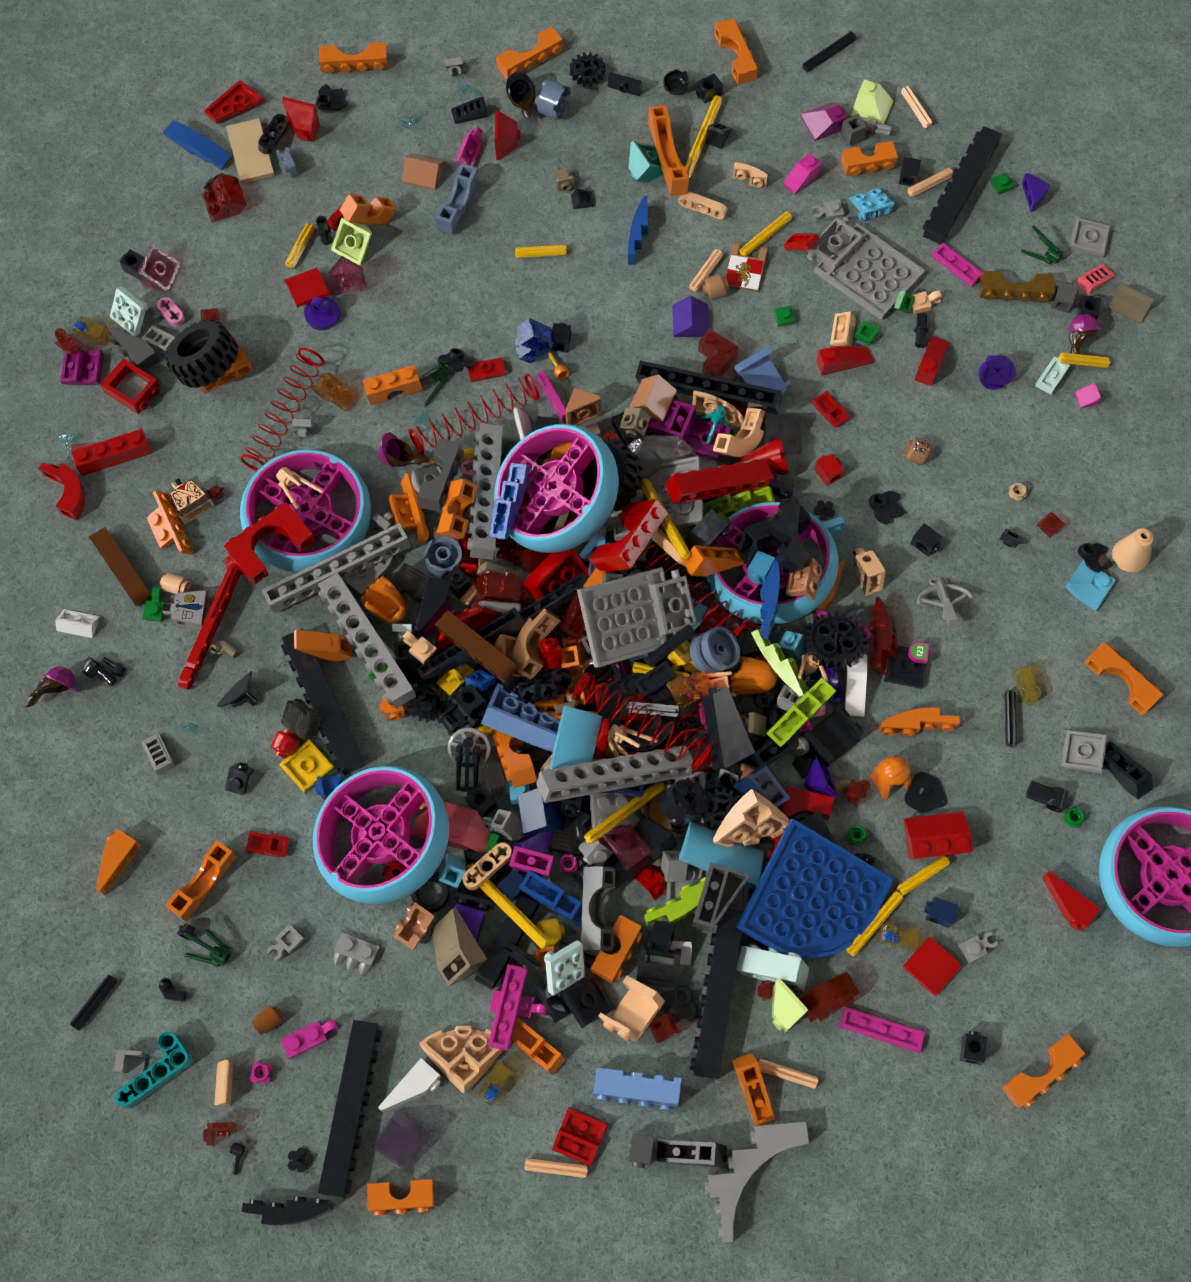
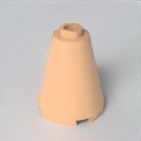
M1138 529L1115 544L1112 550V558L1121 570L1136 573L1147 567L1151 557L1152 533L1147 529Z

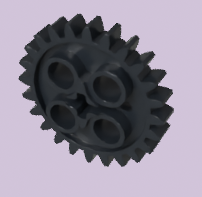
M828 612L827 617L820 614V620L814 618L813 624L809 623L808 629L805 631L806 636H804L805 649H808V656L813 655V661L819 660V666L826 663V669L830 665H833L834 670L837 669V665L844 669L845 664L852 667V661L858 663L859 658H863L868 643L866 638L867 632H863L864 626H859V620L853 622V616L845 618L846 613L839 616L838 612H835L834 616ZM831 627L835 630V638H833L834 632ZM836 642L839 643V645H838V650H839L840 654H838V652H837V644H836Z

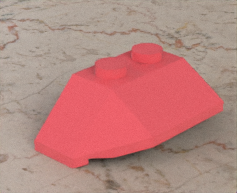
M444 802L449 820L447 846L486 854L485 850L491 835L478 811ZM428 809L416 817L411 836L426 840L429 828Z

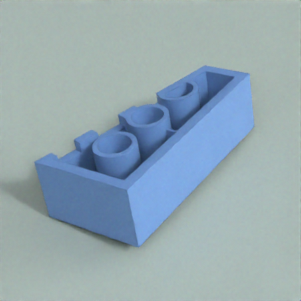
M497 683L481 724L546 751L553 752L560 721L546 712L540 713L535 708V705L530 702L528 704L518 699L517 694L513 692L509 694L503 690L504 686Z
M597 1068L593 1096H597L599 1101L609 1102L611 1098L617 1099L619 1104L630 1105L631 1102L639 1103V1107L651 1108L652 1105L660 1106V1110L672 1112V1109H677L682 1078L674 1077V1081H668V1078L662 1075L647 1078V1075L643 1073L631 1072L630 1075H627L625 1071Z

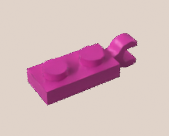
M476 127L475 131L471 129L469 134H466L455 161L459 166L461 163L474 166L482 146L479 138L483 130L479 127Z
M494 990L490 1012L496 1013L501 991ZM522 995L517 1017L531 1019L532 1013L546 1016L547 1009L542 1004H534V997Z
M334 1019L326 1022L324 1025L317 1021L280 1040L288 1059H291L328 1041L326 1035L339 1029Z

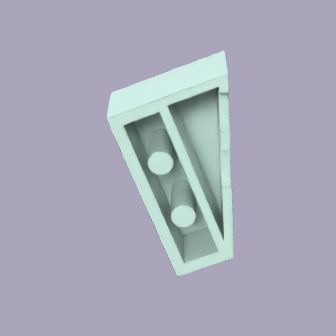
M750 944L749 947H741L736 970L741 975L765 982L767 980L776 982L780 978L785 984L797 986L798 991L804 992L809 967L800 958V955L789 952L788 955H785L771 948L765 951L761 950L759 946Z

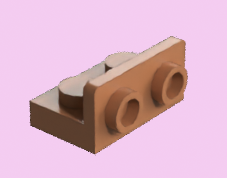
M813 557L808 558L800 570L789 573L785 592L789 597L806 595L810 600H815L822 567Z

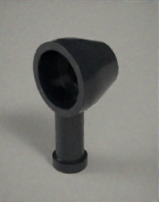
M88 657L85 660L81 672L87 677L92 678L99 675L109 686L116 682L117 679L107 673L94 659Z

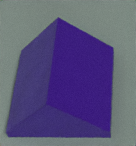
M690 295L672 305L674 337H709L708 304Z

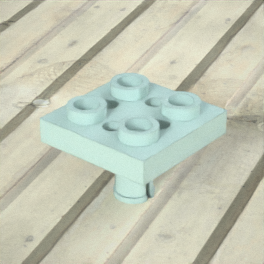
M123 286L117 287L110 317L132 336L140 335L145 312L148 311V305L144 301L138 300Z
M578 940L556 953L554 951L546 953L544 961L546 962L548 992L553 996L585 977L583 944Z

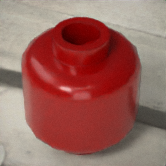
M285 728L282 731H277L271 744V748L276 751L275 755L284 759L287 756H293L300 743V739L297 737L298 734Z

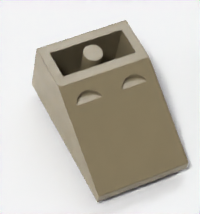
M456 907L431 929L437 968L448 987L466 980L487 960Z

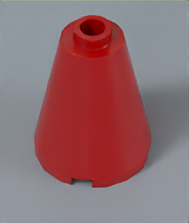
M781 438L775 439L740 458L742 463L753 459H765L772 473H777L778 475L789 473Z

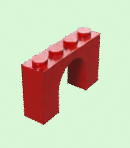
M657 499L627 504L618 516V519L630 532L615 543L599 545L589 560L600 571L610 572L631 569L668 512Z
M287 502L276 506L271 513L262 516L254 525L246 527L241 534L230 538L223 545L227 554L253 586L269 576L266 567L255 555L256 544L262 537L271 533L282 534L293 543L300 553L316 542L312 532Z
M787 786L786 791L790 799L782 804L781 812L787 818L788 816L806 811L810 814L820 811L824 820H829L834 797ZM782 834L775 838L771 837V841H774V846L769 848L767 860H770Z

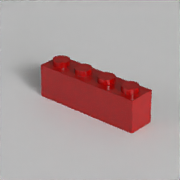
M143 428L102 442L73 444L71 446L74 464L81 477L153 454Z

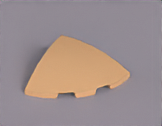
M694 390L692 405L696 406V415L710 414L721 405L725 408V417L730 426L741 428L744 418L733 405L714 395Z
M751 789L726 815L713 841L715 844L732 847L734 843H743L744 846L759 844L760 838L767 836L775 838L783 834V828L787 826L789 819L768 799Z
M456 1026L455 1030L447 1032L440 1030L420 1042L421 1048L432 1062L463 1094L476 1084L503 1051L488 1047L491 1030H475L472 1026Z

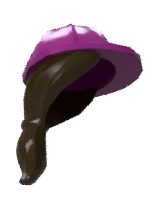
M1082 314L1076 316L1071 321L1068 337L1071 343L1070 353L1080 354L1081 346L1097 333L1098 329L1104 328V326H1099L1094 316Z
M388 432L382 435L378 454L380 460L388 466L403 467L410 463L420 465L429 462L426 455L414 454L408 444L400 440L393 433Z
M63 666L54 667L43 675L44 678L39 681L37 689L29 695L27 704L24 706L28 708L35 705L45 693H60L67 689L79 693L80 690L74 687L75 677L72 671Z

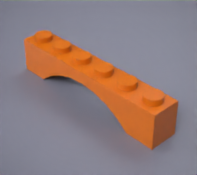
M666 105L649 107L648 125L670 196L687 194L689 177L686 167L681 164L676 153Z

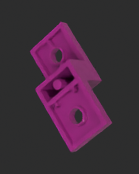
M676 400L672 401L663 422L650 418L647 430L666 435L668 447L716 460L717 462H719L721 454L713 451L718 433L728 435L731 433L730 427L719 424L716 426L710 444H707L702 439L709 436L713 422L696 418V406Z

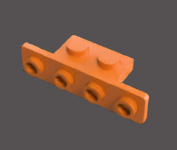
M406 473L401 480L404 494L390 495L388 499L395 524L400 523L403 530H415L419 545H424L429 538V529L425 524L424 512L419 508L418 495L412 484L411 473Z
M155 490L153 495L159 507L146 518L159 547L165 549L175 541L180 553L192 555L194 553L192 543L185 533V528L180 522L178 512L171 502L170 495L166 492Z

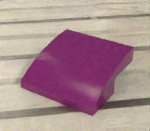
M81 348L66 350L64 352L60 382L67 385L100 384L104 353L100 349L86 352Z

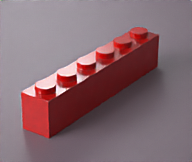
M753 459L746 463L737 462L728 466L724 464L717 468L707 467L703 470H691L682 474L677 472L670 476L665 487L673 505L762 489L768 486L774 477L765 459Z

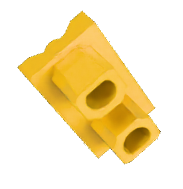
M687 641L668 654L667 658L673 663L671 666L673 670L676 671L681 665L689 672L697 670L691 660L690 644Z
M467 664L447 671L436 683L448 695H451L466 682L465 677L475 671Z

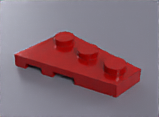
M239 80L204 110V114L218 124L265 101L261 95Z

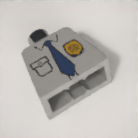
M205 590L175 594L174 603L163 604V614L172 615L175 625L201 630L208 614L210 597Z

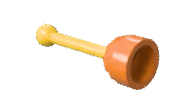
M543 344L542 350L546 351L555 365L554 375L557 380L567 378L570 373L567 367L561 364L558 365L548 349V344Z

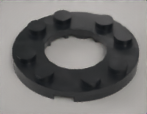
M633 673L611 682L608 685L604 702L617 690L621 691L620 703L630 695L641 694L633 681L644 674ZM666 685L648 696L654 704L676 705L673 695ZM606 689L604 690V692L602 693V695H601V697H600V700H599V703H598V709H599V707H600V705H601V702H602V700H603V697H604V694H605ZM619 692L615 693L598 713V715L602 716L601 723L604 719H608L609 730L614 724L619 727L621 725L618 714L610 722L618 703ZM656 716L651 727L644 730L642 734L653 738L659 722V716ZM661 716L656 736L668 723L674 722L675 725L676 717ZM673 723L666 727L657 738L658 742H654L652 745H650L651 741L627 733V737L638 743L640 747L637 748L625 740L622 744L619 742L618 744L625 751L645 752L661 745L670 736Z

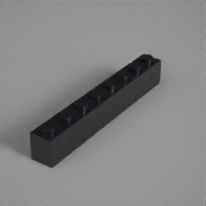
M983 126L980 132H976L973 138L974 143H970L967 148V156L961 158L960 168L955 169L952 175V182L948 181L944 190L946 191L945 194H941L937 201L939 205L933 207L930 213L931 219L926 220L922 229L925 230L924 238L940 245L944 242L998 147L1002 133Z
M641 360L635 376L640 384L644 378L660 375L677 390V393L693 396L694 390L714 395L731 405L761 409L777 415L783 398L780 390Z
M294 632L281 637L284 643L281 645L285 656L289 655L291 658L288 661L291 670L298 673L296 681L299 687H304L306 691L303 694L307 705L311 703L313 706V710L310 712L314 720H319L321 724L318 727L322 738L327 737L329 743L325 745L330 755L334 753L336 760L333 762L337 771L342 770L345 776L366 766L316 656L294 649Z
M727 909L717 924L716 933L711 934L710 945H713V953H708L707 966H710L709 974H705L703 983L707 990L706 995L702 994L700 1007H703V1015H698L696 1028H700L699 1037L695 1036L693 1049H697L696 1058L692 1057L690 1063V1070L693 1071V1076L714 1080L719 1079L742 931L738 930L736 926L743 914L742 911Z
M353 1020L318 1188L319 1194L346 1198V1195L351 1193L353 1181L350 1180L351 1171L354 1172L356 1169L357 1158H354L355 1150L360 1148L361 1137L358 1135L360 1128L364 1127L366 1115H363L364 1106H368L370 1093H367L368 1085H372L374 1079V1072H371L373 1063L376 1064L378 1059V1051H375L376 1045L382 1039V1030H380V1026L377 1023Z

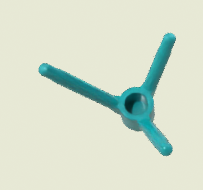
M721 405L710 414L696 417L703 420L711 417L713 425L706 442L707 444H710L716 426L722 422L725 426L730 427L731 434H734L732 427L726 420L725 408Z

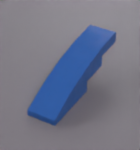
M175 120L163 131L167 137L187 152L196 154L205 162H211L220 170L223 169L232 157V155L217 144Z
M643 196L631 225L628 242V265H635V250H641V235H648L647 196Z
M511 463L508 481H503L501 497L495 500L489 537L507 540L522 504L531 466Z
M774 560L760 590L761 600L764 601L760 609L761 619L764 620L760 627L761 638L767 640L773 628L779 605L780 573L779 562Z
M529 870L519 889L582 929V902Z

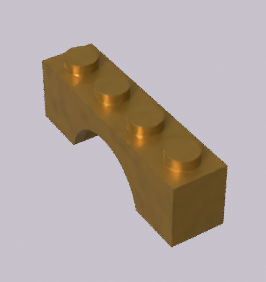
M982 271L979 280L980 298H985L986 300L1003 299L1004 301L1051 302L1055 293L1054 274H1036L1029 283L1017 285L1007 281L999 271Z

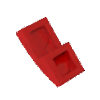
M825 391L811 401L813 406L834 428L850 418L840 403L836 404L828 391Z
M250 831L245 852L285 858L290 838Z

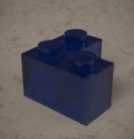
M527 318L516 326L518 338L514 340V344L520 360L533 363L557 346L552 328L531 318Z

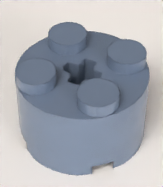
M545 79L542 84V91L535 99L538 113L559 120L558 117L562 118L569 104L567 95H571L570 87Z
M441 536L438 539L431 540L425 547L424 557L428 572L435 578L444 580L457 566L459 567L460 563H463L462 549L459 543L451 537Z

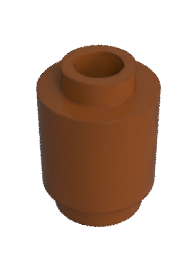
M269 1005L257 1014L251 1023L260 1035L267 1034L282 1022L281 1017L283 1013L277 1006L272 1007Z

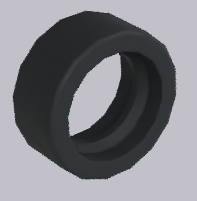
M436 873L427 882L432 881L440 885L442 895L438 902L430 905L423 903L418 896L419 889L411 894L413 903L416 902L430 913L443 909L448 903L450 896L448 884L439 881V875Z

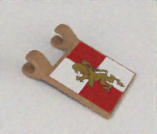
M733 242L725 276L728 286L758 292L767 248L760 247L758 258L738 255L740 243Z

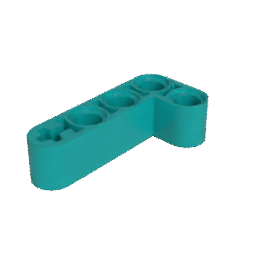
M166 1031L159 1036L158 1045L165 1056L116 1092L115 1102L119 1106L126 1109L135 1107L191 1066V1054L176 1034ZM173 1037V1045L166 1047V1040ZM181 1054H184V1062L182 1064H177V1057ZM166 1067V1075L159 1077L160 1069ZM148 1080V1088L141 1090L142 1082ZM126 1094L130 1095V1096L128 1097V1100H129L128 1102H125V1101H124V1100L126 1099V1098H125V1095H126Z

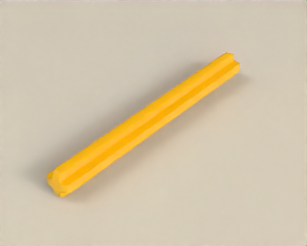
M714 96L686 161L685 167L689 178L706 142L708 125L714 123L722 104L721 96Z
M643 478L640 482L642 484L641 489L647 500L657 499L664 507L650 480ZM667 513L661 525L680 559L687 560L691 553Z
M655 782L643 791L642 798L635 797L586 833L584 836L586 843H595L650 800L662 793L666 788L664 782Z
M468 864L466 866V871L469 868H471L474 864ZM479 869L476 870L478 874H477L474 878H472L471 876H469L475 883H476V879H475V878H476L479 874H480L481 877H483V875L480 873ZM489 879L480 886L541 949L548 947L550 940Z

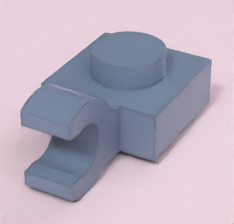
M285 147V154H281L279 150H276L278 159L284 161L282 164L285 172H289L292 178L297 177V169L290 155L289 148Z

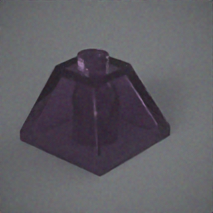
M395 1111L371 1147L406 1172L430 1137V1134L398 1111Z

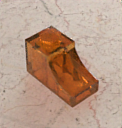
M330 372L321 374L311 387L323 400L332 402L343 411L347 410L356 398V395Z
M705 671L693 676H684L682 674L666 684L681 709L708 694V689L713 687Z

